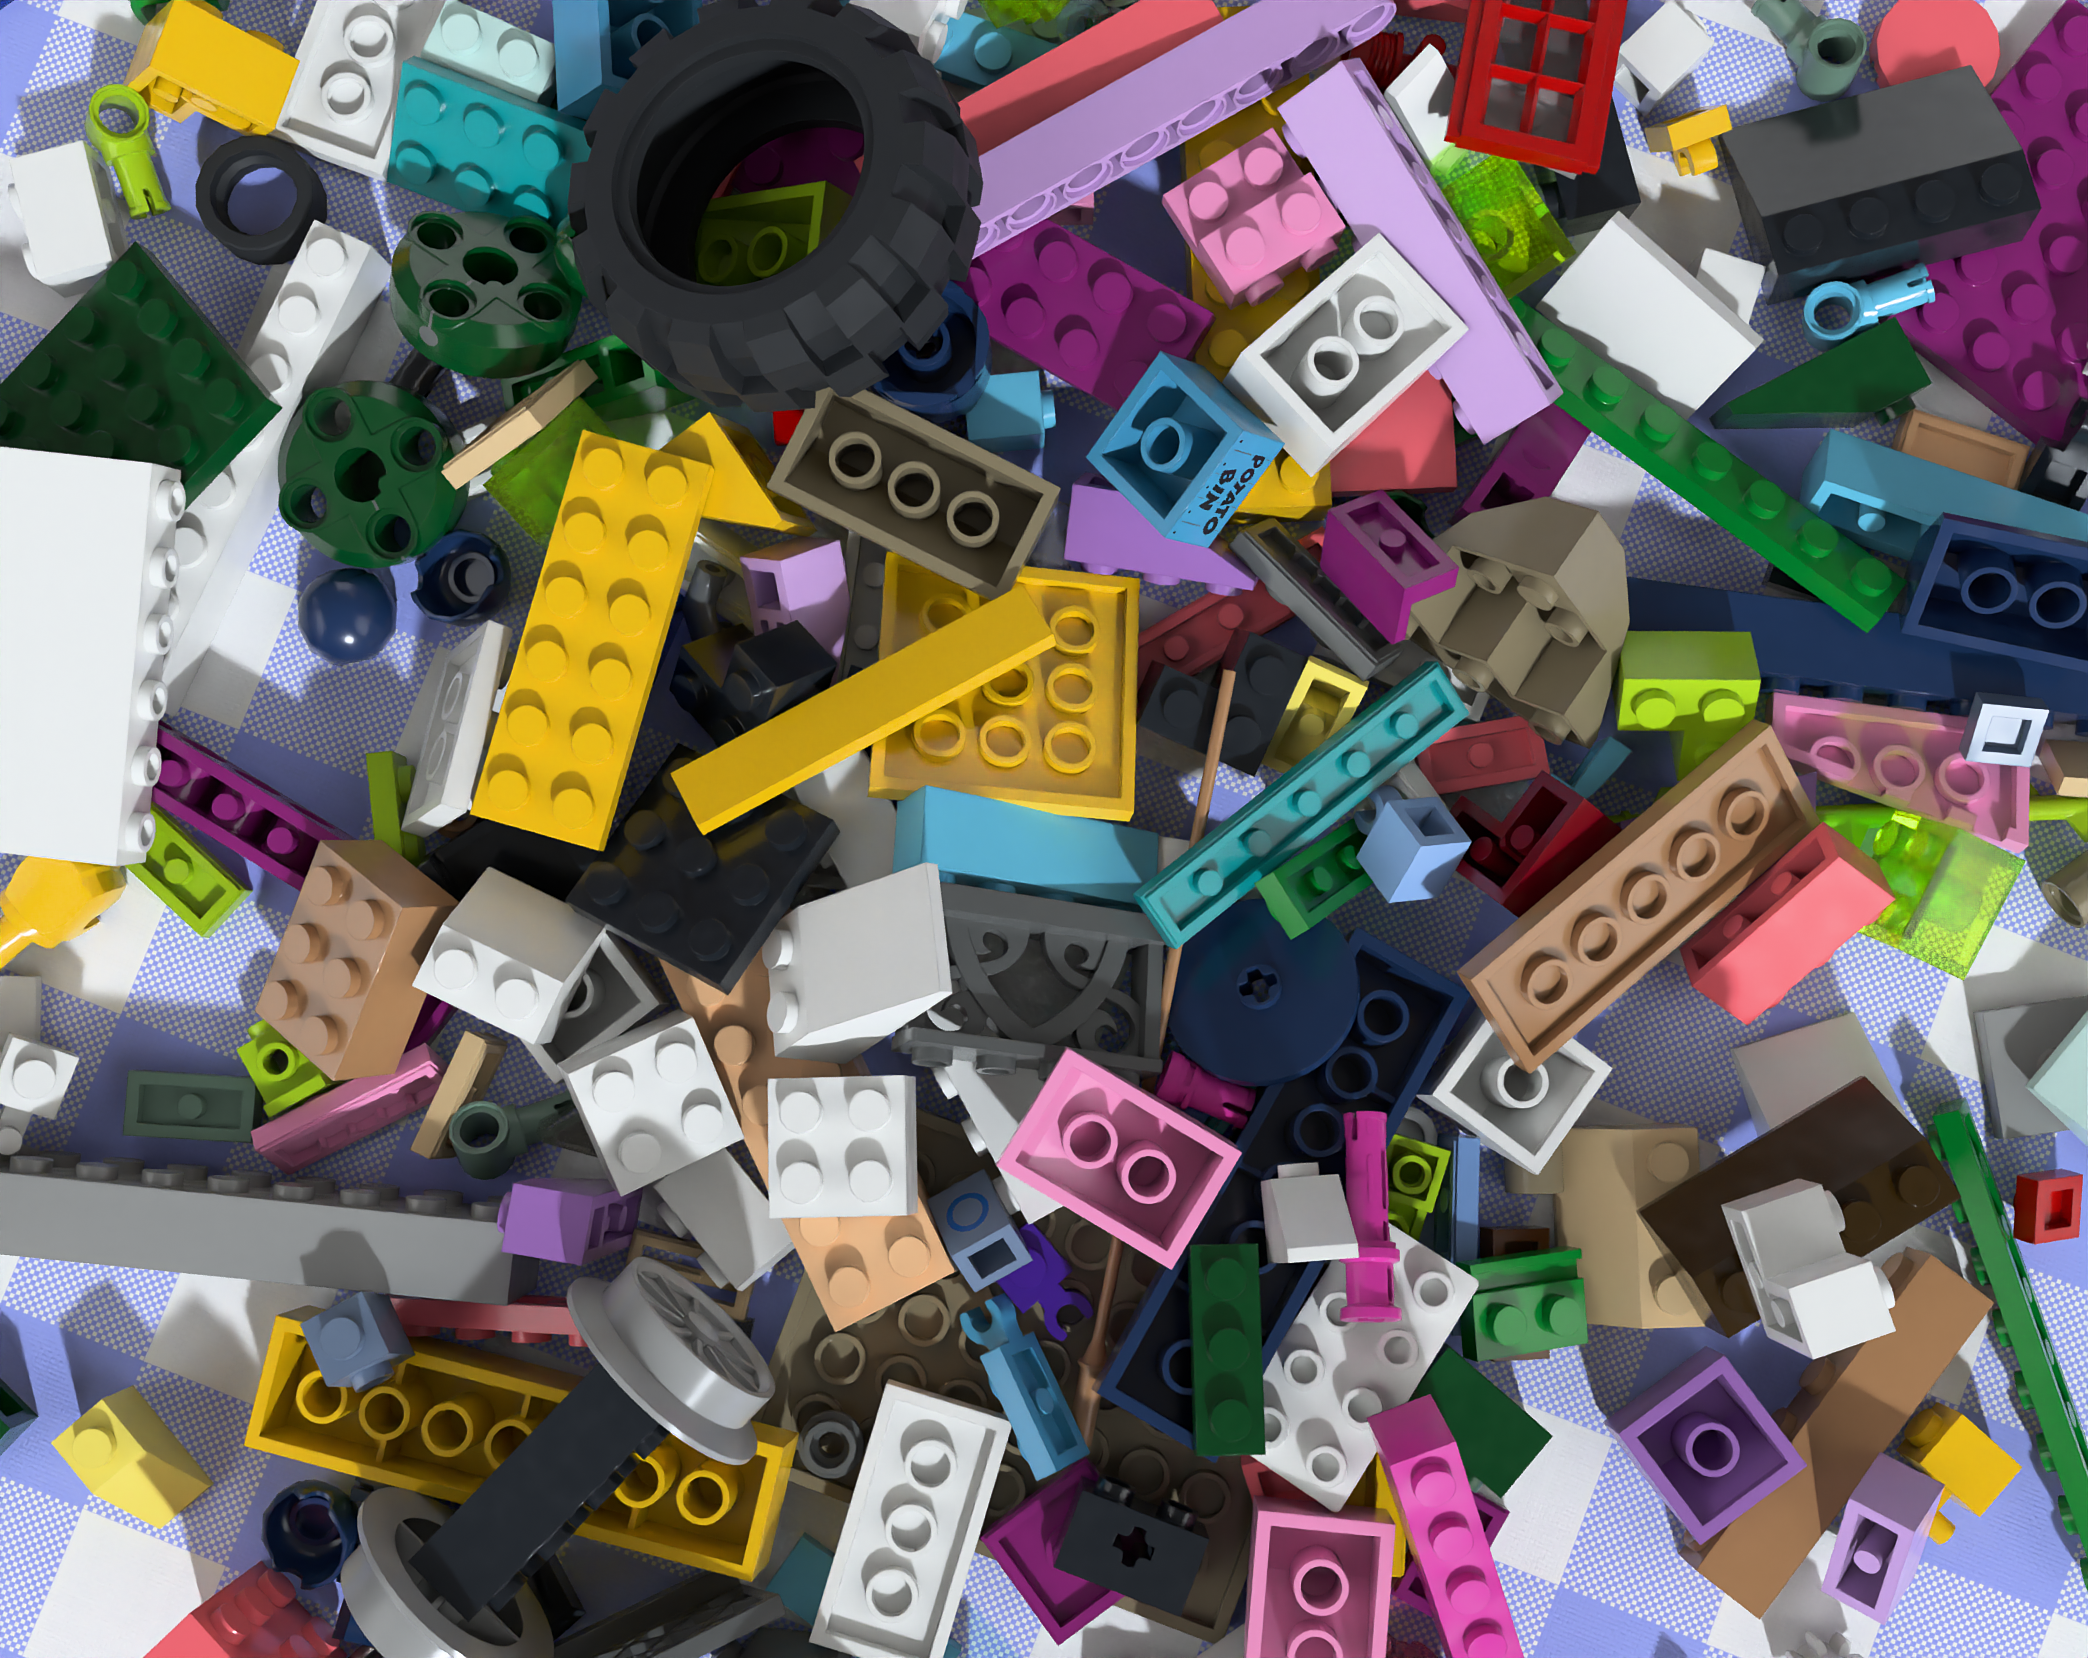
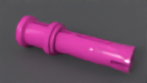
M1356 1111L1355 1117V1113L1343 1114L1346 1138V1201L1358 1243L1359 1258L1339 1259V1262L1346 1265L1347 1306L1340 1309V1321L1359 1323L1402 1321V1309L1394 1305L1393 1264L1400 1261V1250L1396 1249L1395 1242L1390 1241L1388 1224L1387 1114L1378 1111Z

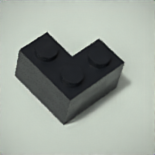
M798 620L757 636L743 623L682 645L669 691L674 695L679 706L689 712L709 734L718 748L828 689L838 663Z
M1235 628L1210 685L1152 660L1137 693L1136 724L1207 756L1223 669L1235 671L1236 676L1219 761L1255 777L1309 658L1253 632Z

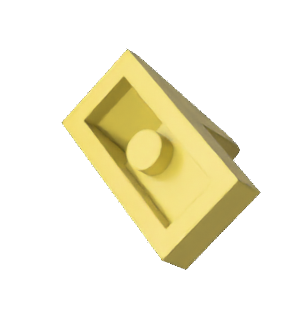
M1310 655L1261 764L1283 774L1351 721L1368 688L1369 681L1365 680L1363 682L1358 676Z

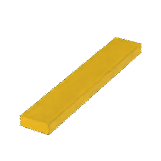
M1022 584L670 774L697 827L705 835L1057 645L1054 634Z

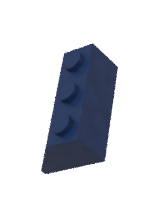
M1943 512L1918 539L1903 578L1907 583L1897 596L1900 633L2088 673V542Z

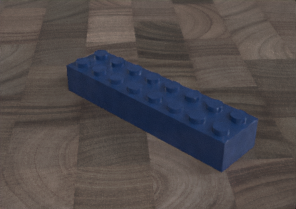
M1356 927L1344 937L1354 955L1360 978L1359 1006L1348 1035L1339 1048L1324 1063L1311 1072L1285 1083L1260 1086L1251 1112L1246 1111L1245 1113L1248 1116L1242 1129L1237 1128L1230 1139L1242 1154L1187 1244H1258L1263 1375L1326 1260L1268 1263L1261 1181L1278 1179L1277 1166L1317 1162L1319 1175L1339 1174L1346 1200V1138L1343 1114L1352 1112L1355 1113L1356 1117V1111L1386 1113L1387 1149L1471 995L1465 988L1359 927ZM1186 1245L1172 1270L1160 1264L1091 1389L1194 1451L1188 1249ZM1203 1456V1457H1205V1458L1209 1459L1210 1461L1216 1463V1461H1217V1459H1218L1219 1456Z

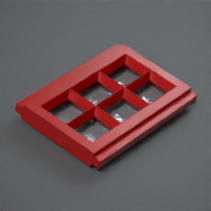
M1469 0L1444 141L1455 143L1457 148L1579 175L1582 172L1596 175L1600 168L1628 0Z

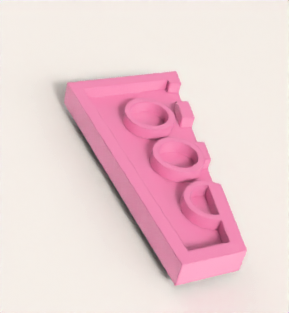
M1773 692L1767 699L1765 723L1771 725L1795 772L1804 775L1817 771V780L2017 854L2029 846L2030 767L1965 761L1959 751V746L1968 717Z

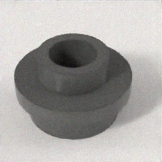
M838 1410L822 1411L811 1417L804 1425L798 1440L799 1455L803 1464L813 1474L823 1478H839L850 1473L861 1460L865 1445L863 1431L857 1421L847 1413ZM827 1432L839 1434L844 1441L843 1450L836 1454L827 1453L821 1447L820 1437Z

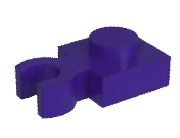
M1026 1221L1018 1230L1033 1261L996 1282L1023 1314L1038 1301L1044 1308V1323L1048 1332L1054 1338L1063 1341L1068 1337V1332L1057 1320L1058 1310L1067 1304L1075 1305L1088 1319L1094 1314L1093 1307L1084 1293L1076 1289L1065 1288L1060 1283L1073 1271L1072 1266L1034 1222L1028 1224Z

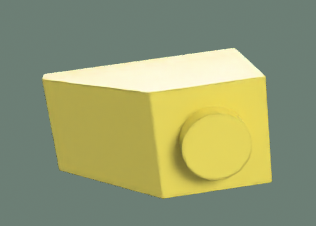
M133 1385L101 1399L51 1442L92 1494L158 1529L168 1524L214 1484Z

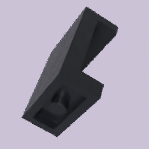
M483 818L425 855L418 868L459 902H461L486 869L492 867L567 903L565 899L600 851Z

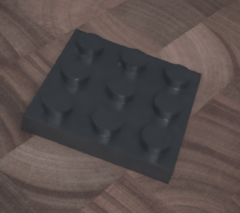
M678 743L608 839L604 852L600 851L565 901L576 913L722 993L729 995L833 844L840 830L833 819L783 794H779L703 835L670 774L703 755Z

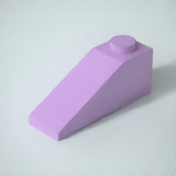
M798 536L740 556L755 636L798 620L838 663L829 688L836 685L851 604L846 578L847 566L842 556L840 540Z

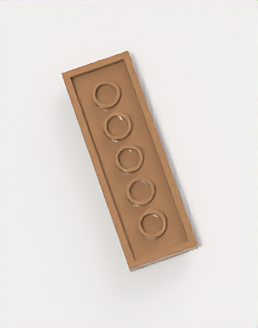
M1755 719L1751 720L1456 971L1515 1065L1529 1074L1532 1073L1821 823L1771 725Z

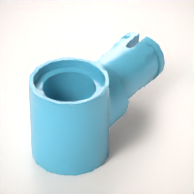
M1923 262L1916 264L1913 268L1870 284H1866L1864 279L1852 284L1833 281L1818 286L1807 297L1803 309L1802 329L1805 339L1815 349L1827 352L1858 336V334L1878 326V320L1924 303L1934 302L1935 292L1931 280L1926 282V277L1929 274ZM1838 305L1847 310L1851 320L1840 329L1828 330L1818 325L1814 315L1824 306Z

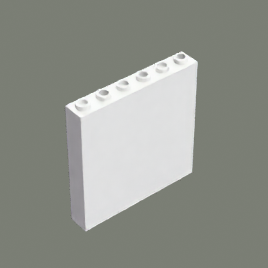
M0 447V853L109 866L146 862V853L154 842L156 832L155 819L150 813L152 787L157 783L162 767L161 754L159 749L156 748L158 721L163 717L168 701L167 688L164 682H162L164 655L171 648L174 635L173 622L170 616H168L170 589L177 582L180 569L179 556L174 549L176 523L181 519L186 503L185 490L180 482L181 470L147 462Z

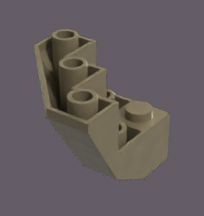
M1550 497L1537 498L1471 513L1432 539L1459 566L1456 585L1451 589L1412 604L1404 640L1412 641L1451 668L1454 676L1469 688L1478 692H1486L1528 721V726L1531 730L1546 741L1561 745L1564 740L1590 749L1598 737L1620 653L1630 623L1624 548L1599 511Z

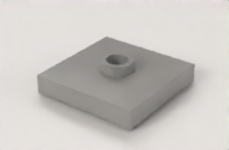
M2088 995L1973 1012L1994 1138L2004 1140L2070 1130L2025 1085L2088 1011Z

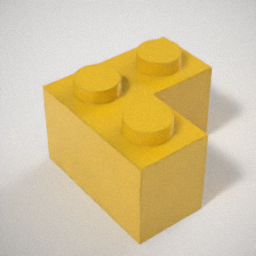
M171 0L145 25L122 85L138 92L149 108L179 123H182L197 111L245 136H266L272 132L277 124L300 60L283 52L284 46L275 38L256 30L245 32L222 20L223 14L216 7L203 0Z

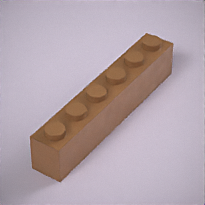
M1906 1247L1902 1253L1898 1252L1892 1255L1881 1267L1891 1285L1895 1298V1306L1888 1310L1896 1331L1814 1359L1802 1373L1799 1380L1801 1389L1788 1407H1782L1771 1415V1418L1807 1466L1702 1545L1696 1542L1687 1529L1684 1533L1683 1542L1685 1545L1678 1554L1696 1571L1759 1620L1847 1503L1849 1497L1880 1452L1884 1453L1994 1304L1992 1300L1930 1253Z

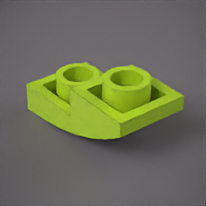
M1395 1133L1386 1149L1389 1201L1388 1223L1419 1241L1427 1212H1433L1451 1151Z

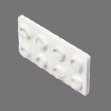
M1388 1223L1390 1241L1395 1242L1396 1249L1400 1250V1261L1393 1264L1394 1305L1402 1309V1321L1383 1323L1340 1321V1309L1347 1306L1346 1265L1339 1262V1259H1333L1288 1330L1263 1375L1266 1455L1250 1456L1333 1512H1339L1377 1452L1367 1417L1408 1402L1479 1286L1476 1278Z

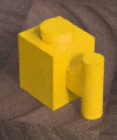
M1936 1402L1932 1408L1920 1411L1911 1419L1904 1431L1905 1440L1896 1449L1919 1472L1945 1484L1928 1534L1938 1545L1948 1541L1956 1528L1939 1511L1949 1498L1954 1503L1980 1517L2022 1468L2021 1465L1962 1413L1939 1402Z

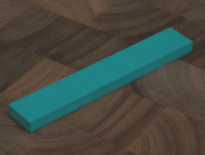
M1437 661L1424 662L1132 894L1168 947L1178 949L1255 887L1254 883L1280 867L1470 714Z

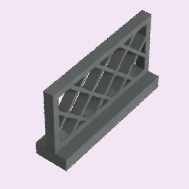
M704 1570L555 1642L554 1658H699L785 1615L786 1611L779 1594L741 1584L738 1578Z

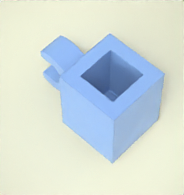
M1379 786L1368 795L1374 802L1376 809L1356 811L1353 816L1358 829L1363 834L1368 835L1356 856L1357 860L1388 903L1439 898L1472 843L1471 839L1439 797L1402 799L1399 792L1393 786Z

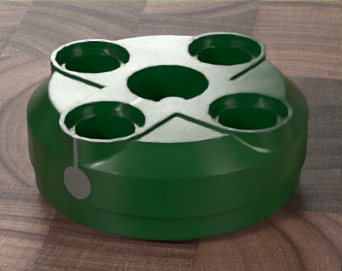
M434 210L422 211L414 215L408 222L407 233L400 240L394 251L389 283L391 310L402 335L417 351L428 359L447 369L469 376L508 379L530 375L548 367L567 348L575 332L582 303V294L568 285L557 266L553 252L555 229L546 221L529 215L507 217L479 211L447 214Z
M357 380L317 389L307 397L304 405L291 420L281 443L278 456V483L280 488L278 507L281 516L290 527L299 531L313 547L331 559L343 564L361 568H382L410 563L424 556L445 534L452 532L463 515L469 495L470 481L455 490L441 471L444 470L442 466L465 446L453 423L435 404L404 386L388 382ZM342 401L346 403L351 413L350 425L344 432H341L335 421V411ZM426 430L432 434L436 443L435 454L428 463L423 460L418 450V440ZM317 488L323 492L327 501L326 511L321 518L315 514L311 505L312 495ZM399 517L406 520L411 530V539L405 548L398 544L394 536V525Z

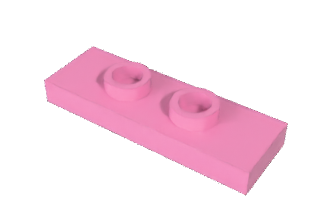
M424 1043L402 1054L395 1074L353 1079L327 1093L311 1097L302 1106L251 1131L254 1149L284 1173L291 1175L432 1103L449 1065Z

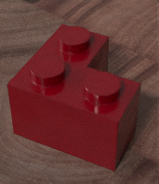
M1543 770L1502 822L1463 795L1460 796L1449 811L1472 841L1455 871L1518 918L1623 830L1588 800Z

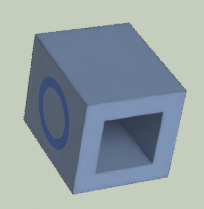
M985 1169L953 1184L950 1188L926 1200L951 1258L974 1292L1033 1261L1012 1215L1005 1208Z

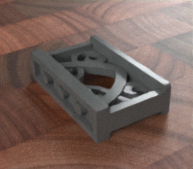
M940 882L951 980H957L962 990L948 997L944 1001L941 1011L947 1007H955L962 1013L964 1022L959 1030L945 1031L932 1022L926 1010L895 1031V1036L892 1037L891 1051L912 1054L911 1063L924 1067H950L954 1059L976 1062L975 1071L987 1075L1016 1074V1068L1038 1070V1079L1045 1082L1066 1048L1053 1044L1072 1033L1073 1043L1076 1047L1071 1048L1072 1050L1139 1086L1140 1081L1162 1074V1060L1159 1059L1163 946L1166 943L1146 914ZM984 934H996L1003 943L1004 950L1002 955L998 959L980 963L977 955H985L992 952L983 943ZM1028 939L1040 941L1044 960L1051 972L1063 984L1078 991L1063 1009L1035 1028H1032L1020 1019L1007 1006L987 978L1012 966L1023 954ZM1068 945L1078 946L1082 949L1084 960L1082 964L1074 967L1083 971H1091L1088 977H1084L1067 965L1064 959V952ZM1126 954H1132L1130 997L1112 988L1120 973ZM1103 1001L1116 1007L1129 1024L1128 1044L1118 1053L1108 1052L1100 1048L1095 1040V1033L1099 1027L1106 1028L1112 1035L1118 1033L1117 1026L1112 1017L1107 1012L1097 1009ZM985 1025H987L999 1038L980 1036V1034L984 1030Z

